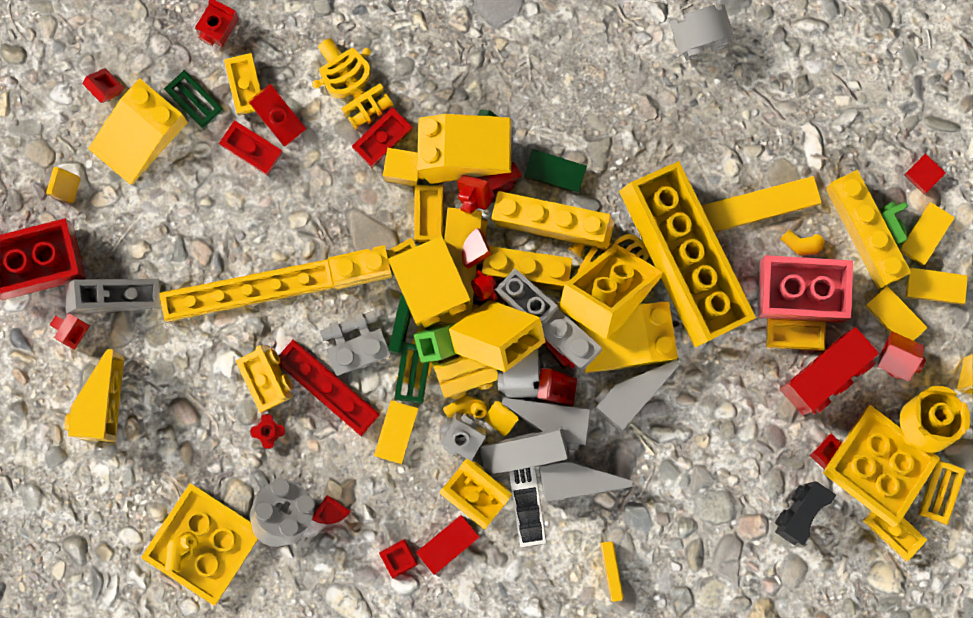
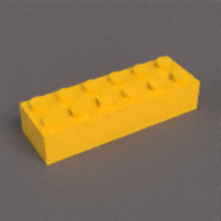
M680 161L636 179L619 190L655 267L663 272L661 276L663 284L694 347L756 319Z

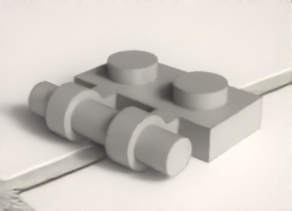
M374 310L365 314L359 312L354 314L352 319L338 323V321L330 323V327L320 330L323 341L335 338L337 343L336 346L326 349L337 377L391 357L381 328L369 332L367 325L378 321ZM359 328L361 336L345 341L344 333Z

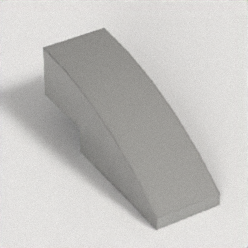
M563 427L539 433L533 432L479 447L485 472L488 475L568 459L570 456Z

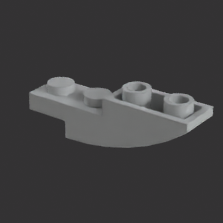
M514 269L495 289L512 308L540 317L545 340L561 355L566 356L582 372L603 351L600 345L561 312L554 302L518 270Z

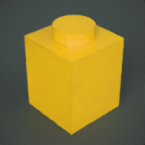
M387 148L383 171L384 182L415 186L419 184V179L424 180L425 178L417 171L418 153Z

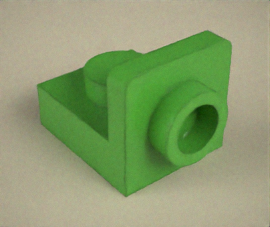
M896 201L880 208L898 246L907 240V230L904 223L897 219L895 215L903 212L909 206L906 202L897 205Z

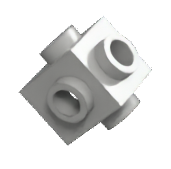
M455 412L452 419L449 417L445 419L439 430V433L442 434L441 444L444 445V450L456 457L460 454L471 461L486 437V428L479 425V421L474 416L468 413L461 415Z

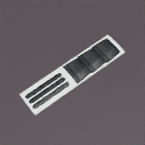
M535 467L509 471L520 547L546 544Z

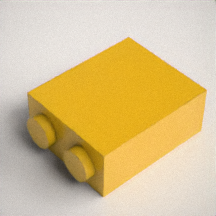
M442 236L388 259L417 327L421 325L424 328L431 327L440 322L439 317L450 313L451 317L461 314L467 310L466 305L471 304L469 295Z
M488 300L449 328L456 354L503 372H507L545 343L540 317L493 302L492 300Z

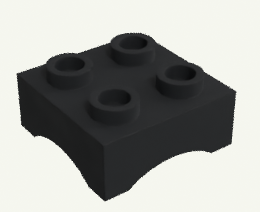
M817 481L805 483L803 486L799 485L791 497V500L794 501L792 506L788 510L784 509L776 519L775 524L778 527L775 533L793 545L797 543L805 545L810 537V527L814 517L823 507L832 503L836 494Z

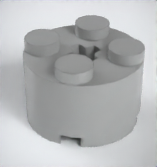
M720 4L717 10L715 5L687 13L684 15L685 20L679 23L677 18L670 21L679 54L684 56L686 61L702 56L701 53L705 52V49L712 48V52L723 50L729 47V44L732 43L731 39L734 38L724 4Z
M538 348L507 372L498 373V390L502 391L506 398L538 396L541 368H543V355H538Z
M277 479L267 484L258 493L250 510V521L254 535L261 542L272 547L296 543L303 536L312 520L314 512L313 499L302 486L292 481ZM282 511L285 514L281 517L277 513Z

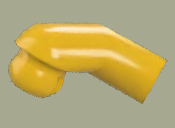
M790 229L780 238L784 244L799 256L817 254L822 251L825 244L824 238L819 234L800 238Z
M467 395L443 408L446 416L451 419L455 412L460 414L468 413L476 419H482L487 414L486 404L482 400Z
M183 532L168 543L165 570L180 571L181 556L197 546V537L193 533Z

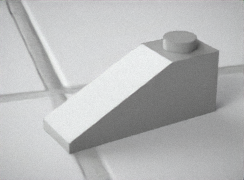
M159 279L73 280L64 286L66 314H98L161 307Z
M676 360L616 384L611 390L605 387L595 399L599 403L595 410L620 432L623 431L680 363Z
M503 398L502 404L539 432L563 427L568 450L578 451L579 446L586 445L589 409Z
M562 460L539 467L545 503L633 487L631 480L571 462L562 463Z

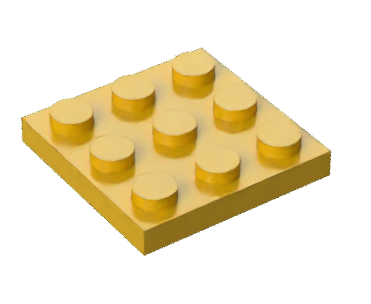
M869 405L863 410L823 471V474L894 528L903 519L940 457L934 453L923 452L915 447L908 446L903 440L901 428L873 406Z
M189 483L141 558L210 604L216 606L259 539L253 533L251 521L194 484ZM183 532L193 533L197 537V546L181 556L180 571L165 570L168 543Z

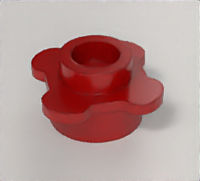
M480 270L476 271L475 275L477 278L471 281L475 295L481 301L488 298L493 302L496 301L497 295L494 291L497 288L495 280L490 275H483Z
M270 414L263 415L261 422L250 429V435L253 438L259 439L265 449L273 448L274 442L285 434L284 426L274 422L273 416ZM266 429H270L269 434L265 433Z

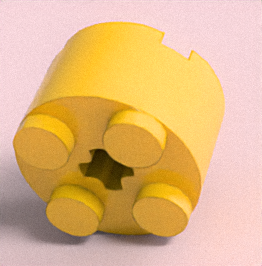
M932 386L922 391L907 402L901 411L900 426L903 440L908 446L915 447L923 452L935 453L944 450L959 440L969 429L970 412L965 402L962 403L956 397L957 393L948 387Z

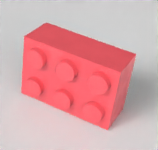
M765 255L760 261L758 318L847 322L851 319L853 260Z

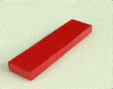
M294 339L278 355L280 358L278 365L361 437L380 417V414Z

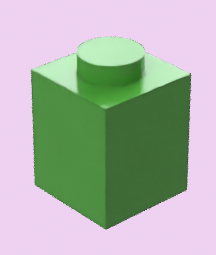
M456 323L437 325L413 334L421 363L443 360L456 354L449 328Z

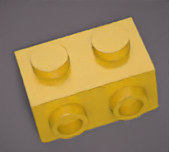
M259 345L255 351L236 360L260 413H264L293 398L290 391L293 389L292 383L286 374H282L278 365L280 358L274 348H270L269 345Z
M467 458L439 492L484 530L512 496L502 482L494 480L485 472L481 465Z

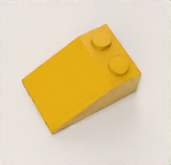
M139 78L119 100L88 149L132 186L184 128L188 121L181 112Z
M440 114L419 118L417 171L430 184L459 180L462 175L475 178L510 173L511 118L460 114Z
M614 244L564 284L559 310L604 339H607L625 324L661 278L663 272L618 244Z
M669 301L639 304L625 324L607 339H604L576 321L577 326L600 345L603 350L584 369V373L659 365L678 359Z
M111 349L105 351L71 405L70 413L66 414L65 430L68 431L69 437L80 440L116 442L124 355Z

